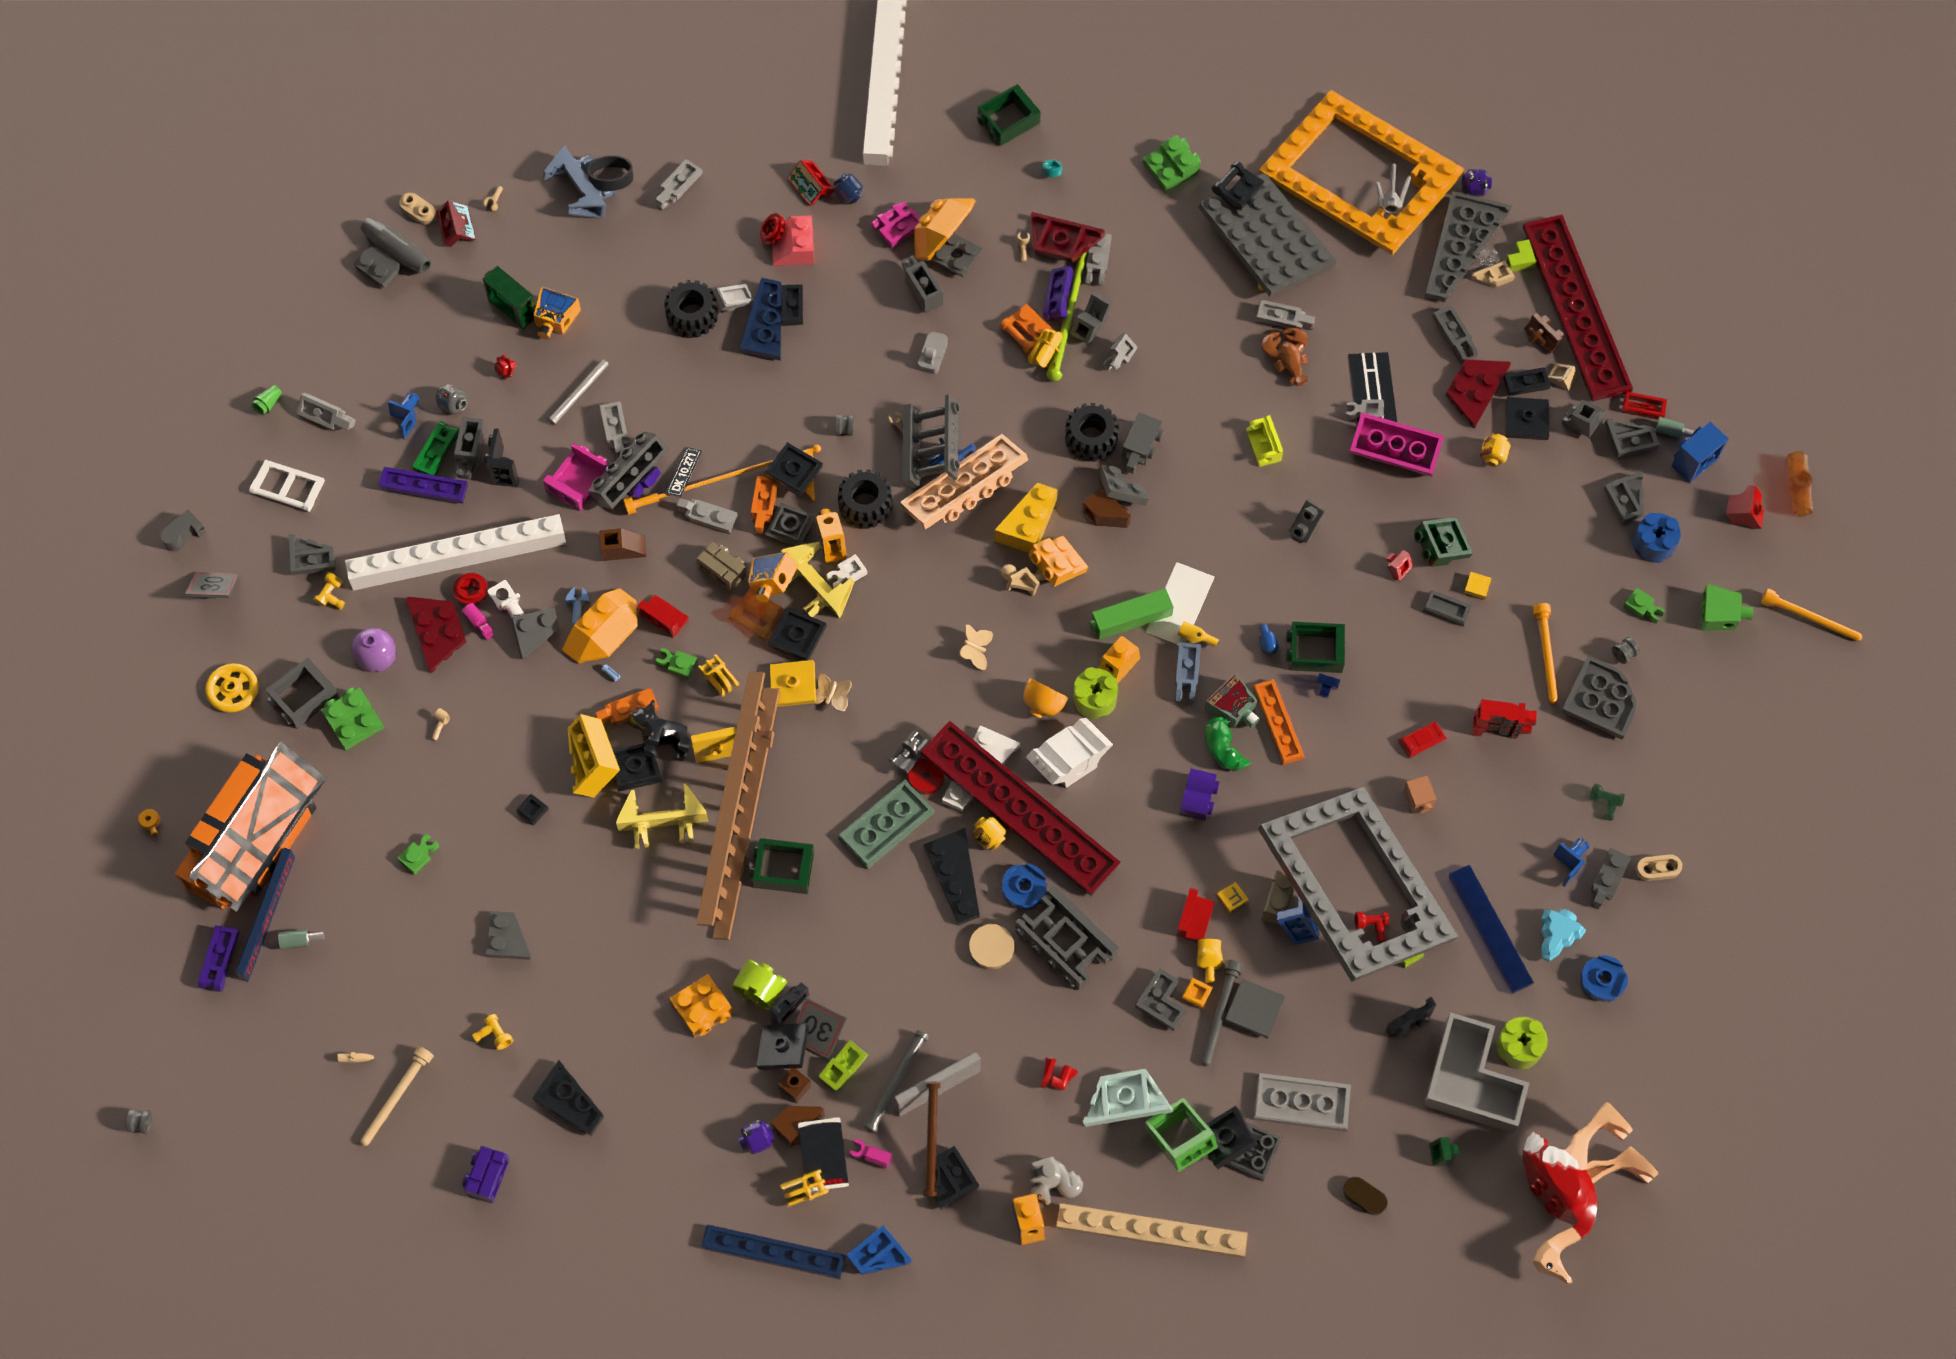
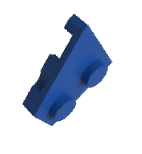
M884 1225L846 1255L861 1275L912 1263V1259Z

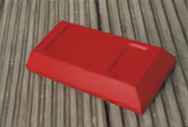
M1435 720L1398 739L1408 757L1411 758L1446 740L1447 737Z

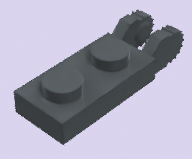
M1452 305L1433 313V319L1452 350L1454 349L1459 361L1463 362L1466 359V354L1461 347L1464 344L1472 357L1478 355L1470 333Z

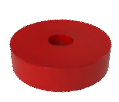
M924 758L920 759L908 772V781L919 794L929 795L941 788L944 774ZM924 774H928L930 777L928 779H924L922 776Z

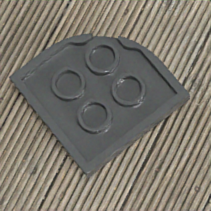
M1588 655L1561 712L1623 740L1635 713V694H1633L1628 684V679L1618 669Z

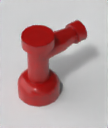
M1361 911L1355 912L1354 922L1357 930L1364 929L1368 924H1375L1377 942L1386 941L1384 925H1389L1388 912H1382L1379 915H1365Z

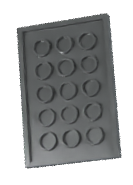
M1263 173L1257 176L1264 180L1263 187L1241 211L1217 195L1201 202L1198 208L1268 296L1271 297L1335 266L1336 259L1271 179Z

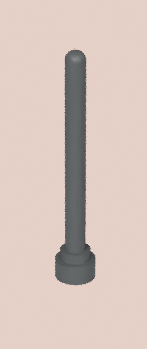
M1226 960L1223 970L1225 971L1226 979L1202 1058L1204 1066L1211 1064L1234 981L1242 973L1243 964L1234 960Z

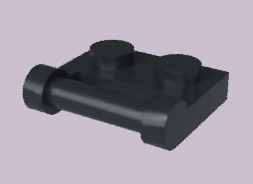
M1235 161L1231 165L1229 172L1212 186V191L1241 211L1263 187L1264 180L1245 169L1241 162ZM1236 175L1241 177L1230 191L1225 189Z

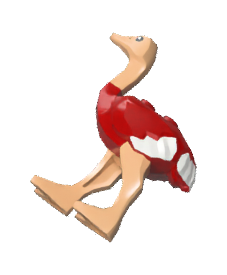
M1608 1102L1603 1104L1584 1128L1573 1135L1566 1150L1548 1146L1546 1138H1541L1534 1131L1526 1139L1524 1149L1522 1150L1523 1165L1531 1192L1544 1201L1545 1208L1551 1216H1556L1558 1220L1573 1225L1571 1228L1546 1240L1537 1250L1533 1265L1541 1273L1558 1278L1567 1285L1572 1280L1561 1263L1560 1253L1565 1247L1590 1234L1595 1222L1598 1203L1594 1183L1619 1169L1630 1172L1647 1184L1658 1174L1657 1170L1632 1146L1615 1159L1591 1161L1587 1164L1588 1143L1598 1129H1606L1621 1140L1627 1137L1626 1134L1633 1131L1627 1121Z

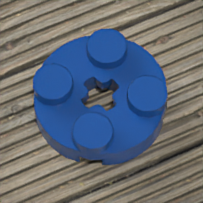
M1014 865L1003 876L1002 893L1007 902L1014 907L1029 910L1041 903V898L1046 895L1047 882L1045 875L1035 865ZM1029 882V890H1020L1019 883Z
M1607 955L1598 956L1597 958L1590 959L1583 967L1580 976L1581 988L1595 1000L1613 1002L1626 989L1628 983L1627 973L1622 968L1621 962L1616 958ZM1603 973L1607 974V979L1610 982L1602 983L1598 976H1602Z

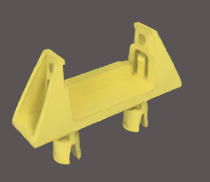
M820 542L781 550L782 553L787 552L798 565L789 584L799 576L817 593V597L803 607L806 614L808 613L809 616L814 617L824 607H829L840 618L853 588V579L849 577L846 582L832 589L817 571L807 563L814 557L817 551L822 549Z
M683 784L685 810L676 809L637 815L635 791L631 790L616 824L619 832L634 830V847L640 849L641 838H643L645 848L649 847L647 828L679 825V842L685 843V833H687L691 843L694 841L692 823L708 822L706 810L687 784Z

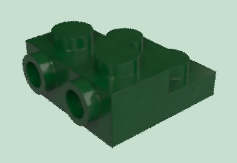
M1457 517L1422 521L1414 530V539L1417 543H1420L1423 549L1422 557L1424 561H1428L1430 567L1448 565L1452 560L1470 558L1473 554Z

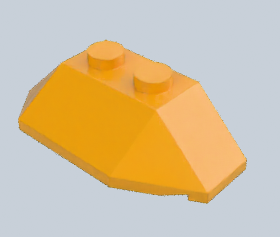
M937 199L931 204L930 210L919 219V223L915 227V258L917 261L930 260L934 256L933 254L943 246L972 210L975 204L974 199Z
M620 588L603 594L574 624L562 648V652L578 664L610 657L638 627L636 600Z

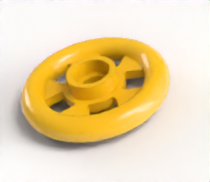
M236 663L223 665L209 676L205 686L206 698L219 711L227 713L241 711L247 708L257 696V677L251 669L244 665ZM237 672L240 673L239 678L230 677L231 673ZM220 677L225 679L221 686L215 685ZM249 682V689L243 690L242 683ZM229 685H235L233 689H228ZM220 692L226 697L222 701H219L216 697ZM241 695L242 700L233 704L231 699Z

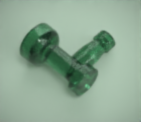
M1594 783L1589 800L1594 802L1600 799L1608 801L1607 813L1604 818L1612 821L1616 807H1621L1624 802L1625 794L1619 793L1617 795L1604 791L1601 785Z

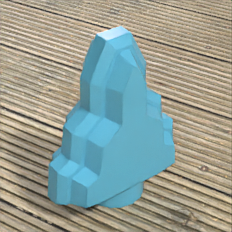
M1560 909L1559 912L1544 910L1541 918L1543 923L1541 933L1544 937L1541 946L1542 959L1550 962L1559 956L1563 948L1570 947L1575 940L1582 938L1586 929L1576 922L1577 916L1566 909Z

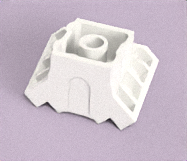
M1082 718L1073 726L1066 727L1046 740L1039 748L1033 749L1026 758L1052 785L1060 783L1067 788L1096 769L1100 758L1113 744L1087 718Z

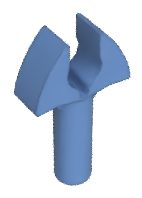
M575 587L570 590L565 599L566 604L573 605L572 626L581 618L582 606L590 604L589 596L583 587L582 596L578 601L575 598Z

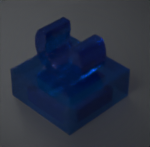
M1319 673L1317 683L1322 685L1320 695L1328 698L1331 688L1338 690L1340 679Z

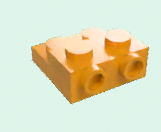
M1064 536L1054 540L1048 538L1036 543L1028 554L1031 561L1053 587L1085 573L1088 569L1086 563Z
M709 974L669 998L694 1038L698 1035L703 1036L712 1029V1026L718 1022L720 1024L730 1019L731 1014H733L731 1005Z

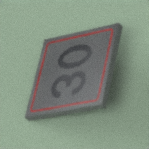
M195 572L185 592V596L207 597L208 599L229 598L239 578V574Z
M806 997L795 1024L807 1023L809 1030L806 1048L830 1059L847 1017Z

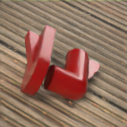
M1045 1058L1044 1074L1040 1083V1087L1043 1089L1046 1088L1055 1066L1056 1059ZM1064 1065L1059 1078L1052 1076L1049 1085L1058 1090H1065L1068 1082L1077 1075L1078 1071Z

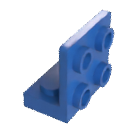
M1299 896L1298 908L1277 912V921L1294 945L1320 939V930Z

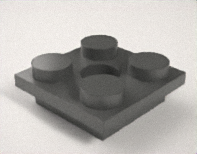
M953 233L943 246L935 252L931 261L963 277L982 251V248ZM958 253L961 257L955 259L952 255Z
M780 503L765 533V537L792 547L803 545L816 516ZM789 521L796 523V525L793 528H787L785 526V524Z

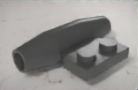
M373 218L364 220L361 225V231L375 246L369 249L366 248L353 263L358 270L383 288H386L398 275L400 264L421 274L426 273L430 269L432 261L412 241L392 227Z

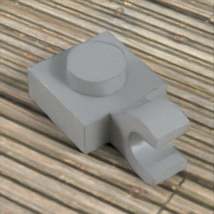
M1126 333L1120 334L1110 348L1113 355L1107 358L1103 364L1107 370H1110L1112 367L1117 370L1121 363H1128L1138 347Z

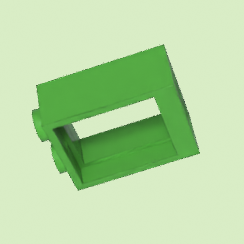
M1184 1098L1170 1105L1173 1108V1112L1153 1115L1145 1122L1149 1137L1178 1172L1218 1148L1214 1133ZM1186 1118L1199 1134L1172 1150L1160 1134Z

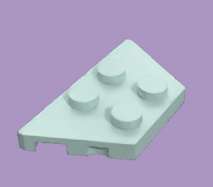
M1140 1069L1100 1076L1097 1091L1090 1102L1091 1108L1088 1116L1084 1117L1083 1123L1088 1127L1173 1112V1108L1147 1070Z

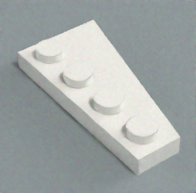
M983 726L979 727L973 738L975 742L1003 765L1008 761L1012 753L1016 752L1020 747L1019 742ZM951 781L942 799V803L963 812L973 798Z

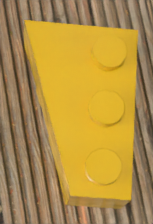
M580 714L567 728L569 752L573 755L574 759L571 773L575 774L576 785L572 787L573 793L594 798L620 769L601 719Z

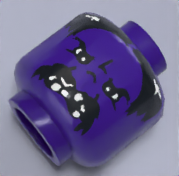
M1468 169L1466 174L1462 175L1461 189L1467 195L1484 196L1487 189L1492 187V177H1488L1486 170Z
M756 1120L741 1128L742 1136L738 1137L743 1151L748 1149L749 1153L753 1155L770 1148L772 1145L771 1141L774 1140L769 1124L767 1122L763 1123L761 1120Z

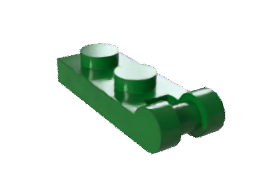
M440 421L412 465L413 471L434 475L452 444L458 439L460 429L457 427L451 428L447 426V423Z

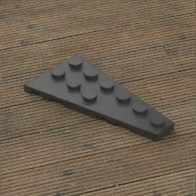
M1452 191L1425 294L1426 298L1442 302L1448 299L1509 214L1512 205Z

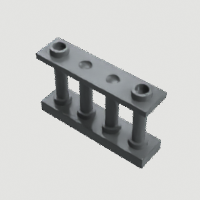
M949 394L945 395V406L920 412L912 404L903 405L902 481L912 490L920 488V479L923 476L946 472L953 480L958 479V471L960 469L958 461V414L960 413V406ZM945 415V425L921 430L922 420ZM945 434L944 444L920 449L922 439ZM944 453V463L920 468V460L922 458Z

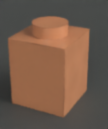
M1428 776L1406 782L1404 793L1412 813L1420 812L1423 814L1431 811L1437 799Z

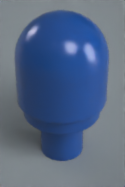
M1267 624L1259 627L1261 633L1259 643L1261 648L1268 655L1275 654L1279 648L1276 635L1273 632H1269Z

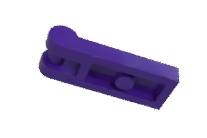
M1070 266L1052 269L1043 310V317L1047 322L1053 321L1055 318L1062 319L1067 317L1066 305L1073 275V269Z
M215 926L198 980L199 988L206 989L211 987L214 991H223L227 971L240 933L238 929ZM211 972L217 973L215 979L210 978Z

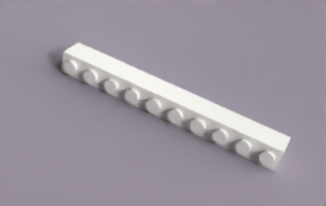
M878 0L863 150L864 165L888 166L889 158H893V146H890V141H894L895 129L892 128V124H896V112L893 111V107H897L898 95L895 94V90H899V78H896V73H900L901 61H898V56L902 57V44H899V40H903L904 28H901V23H905V11H902V7H906L907 0Z
M560 514L349 559L345 560L348 579L354 591L566 545V539Z

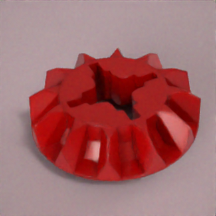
M773 213L765 219L760 230L762 243L770 246L776 244L778 239H781V234L785 232L783 228L786 225L783 216Z
M477 573L463 574L457 578L453 585L455 598L460 603L466 605L471 603L478 605L479 601L485 599L488 592L485 578ZM473 583L476 591H472V594L469 596L466 589H469Z

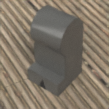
M186 510L162 531L161 539L168 550L177 551L191 536L196 534L200 537L206 531L202 523L189 510Z

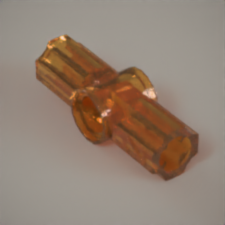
M1795 451L1787 455L1790 481L1788 491L1792 498L1793 514L1805 517L1813 513L1810 486L1812 476L1809 474L1807 454L1803 453V451Z

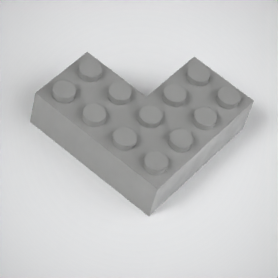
M1450 1012L1445 1023L1423 1106L1514 1134L1519 1126L1529 1082L1484 1069L1495 1026Z

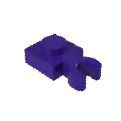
M652 466L627 495L629 497L634 495L636 498H639L644 488H649L656 483V479L661 474L660 470Z

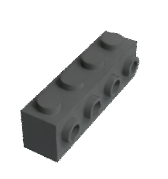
M644 431L639 433L634 438V442L621 451L617 460L607 466L606 471L592 482V486L587 491L599 506L613 509L669 449L657 434Z

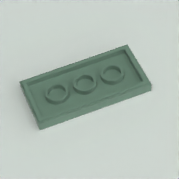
M904 779L838 835V839L869 869L932 816L935 810Z

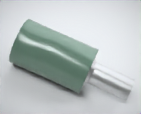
M1662 417L1658 418L1655 428L1657 433L1680 439L1681 435L1691 438L1694 432L1684 428V423Z
M307 929L280 932L278 934L281 950L309 946V941L324 939V932L308 933Z

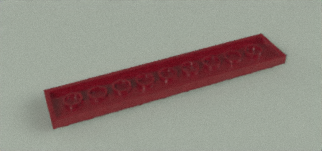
M1563 214L1524 223L1523 231L1527 240L1530 241L1537 266L1591 401L1622 395L1625 392H1632L1633 386Z
M950 720L921 750V756L1088 895L1092 896L1120 865L1121 862Z

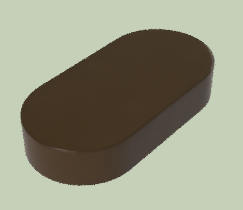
M1351 1177L1345 1182L1343 1193L1348 1200L1371 1215H1379L1384 1212L1388 1202L1383 1192L1360 1177Z

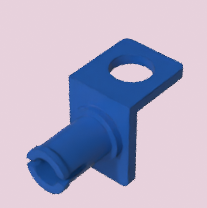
M412 392L407 393L401 404L391 400L388 402L389 414L403 420L400 425L401 438L406 439L416 424L415 410L413 408L420 398L416 393L412 395Z
M942 437L939 438L940 444H944ZM973 443L958 453L959 462L977 451ZM944 453L936 454L927 461L930 466L944 463Z
M1578 838L1570 848L1560 843L1554 852V856L1572 870L1562 884L1564 887L1575 877L1585 863L1581 856L1590 846L1587 841L1581 846V843L1584 841L1583 838Z

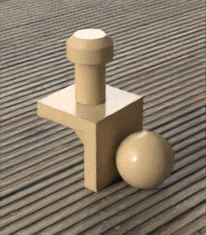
M1007 564L1001 569V576L1008 580L1006 585L1007 591L1019 588L1027 590L1033 596L1036 594L1039 581L1046 580L1039 569L1035 574H1032L1027 567L1017 572L1015 566Z

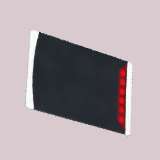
M840 1118L799 1123L804 1173L808 1174L820 1169L821 1173L819 1174L821 1179L825 1180L823 1183L825 1189L849 1186ZM813 1176L808 1178L809 1184L815 1182ZM817 1186L811 1188L812 1191H818Z

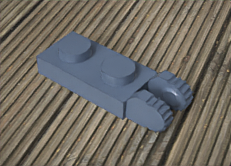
M1179 642L1175 683L1177 686V702H1181L1182 686L1191 687L1188 698L1189 703H1194L1201 644Z

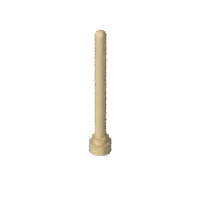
M421 1046L417 1047L413 1053L415 1055L413 1057L414 1062L361 1138L360 1143L362 1146L369 1145L421 1066L430 1063L434 1055Z

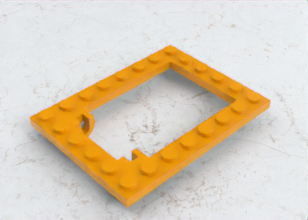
M1330 90L1259 169V175L1265 173L1275 185L1393 255L1463 175L1464 168ZM1336 118L1416 165L1410 176L1412 183L1420 188V191L1397 217L1391 214L1385 219L1384 211L1381 208L1371 217L1290 167L1333 119Z

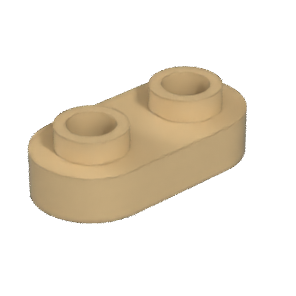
M406 193L400 198L401 210L418 223L430 225L436 220L437 214L434 206L418 195Z
M1671 854L1642 858L1636 866L1638 877L1644 881L1673 879L1682 870L1681 860ZM1666 866H1671L1673 870H1667ZM1644 868H1648L1651 873H1646Z

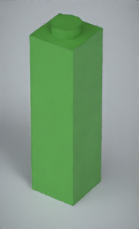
M1165 588L1092 612V620L1089 623L1092 632L1097 633L1100 640L1173 615L1174 606Z

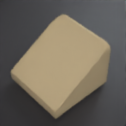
M1556 363L1548 378L1551 383L1565 390H1570L1578 378V374L1573 365Z

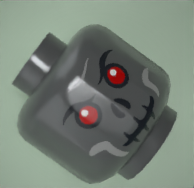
M446 384L439 388L436 393L437 406L450 414H459L467 407V393L453 384Z

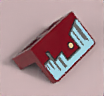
M448 200L436 211L445 246H453L460 238L469 241L476 239L467 205Z

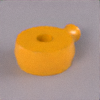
M152 809L142 811L138 817L139 825L143 829L149 830L151 836L158 835L156 828L160 823L159 814Z

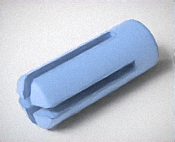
M607 664L602 667L601 670L615 682L620 679V675Z

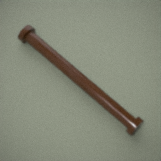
M930 1081L926 1082V1087L929 1090L926 1189L923 1190V1196L935 1197L937 1196V1190H935L937 1104L940 1082Z

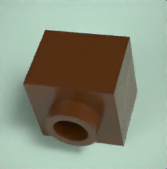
M791 1068L778 1083L779 1090L796 1103L811 1087V1080L795 1068ZM793 1079L799 1081L797 1085H791L790 1082Z

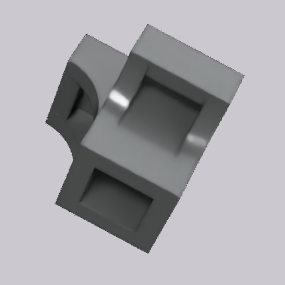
M1582 400L1578 406L1573 405L1562 419V425L1590 438L1606 417L1607 411Z

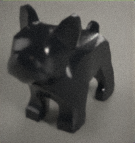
M651 700L646 707L636 708L629 714V725L642 732L646 745L643 751L644 756L653 757L657 746L670 744L675 750L673 760L684 761L690 747L688 727L686 725L660 719L655 713V700Z

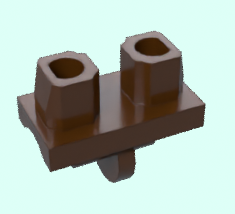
M1535 313L1524 328L1531 335L1529 342L1532 345L1538 342L1548 354H1551L1563 339L1564 333L1560 329L1553 330L1549 326L1551 324L1550 319L1546 315L1539 316Z

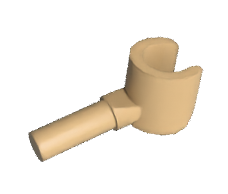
M501 186L497 188L492 197H487L484 200L486 209L491 203H493L492 211L498 209L497 200L503 190Z
M1020 233L1018 234V246L1021 247V262H1026V250L1030 245L1029 233H1027L1026 239L1020 238Z
M894 412L898 420L893 422L889 416L887 420L890 424L896 425L903 433L902 416L900 413Z
M441 708L434 714V719L439 721L432 736V740L437 741L443 725H446L450 720L449 714Z

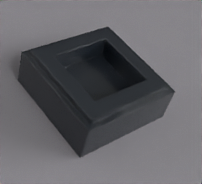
M530 794L516 811L531 824L535 825L549 808L534 795Z

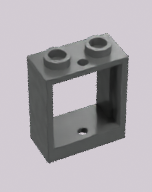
M308 657L266 689L269 696L267 699L268 703L275 710L279 708L282 712L280 715L288 725L292 723L296 728H299L323 709L327 701L336 699L339 696L335 686ZM308 674L322 691L293 713L279 695Z

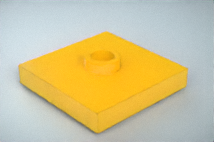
M814 660L770 664L771 688L780 689L777 707L816 703Z
M735 727L692 735L691 740L696 763L730 757L736 734Z

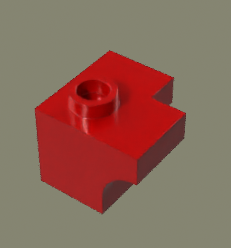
M1747 485L1746 490L1739 495H1729L1726 515L1733 525H1747L1752 529L1762 528L1764 509L1761 503L1763 495L1756 485Z

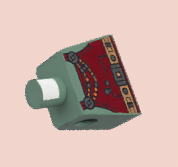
M1236 674L1206 701L1205 710L1215 717H1224L1225 720L1229 721L1228 725L1232 728L1237 727L1242 721L1250 728H1253L1260 720L1252 712L1256 707V698Z

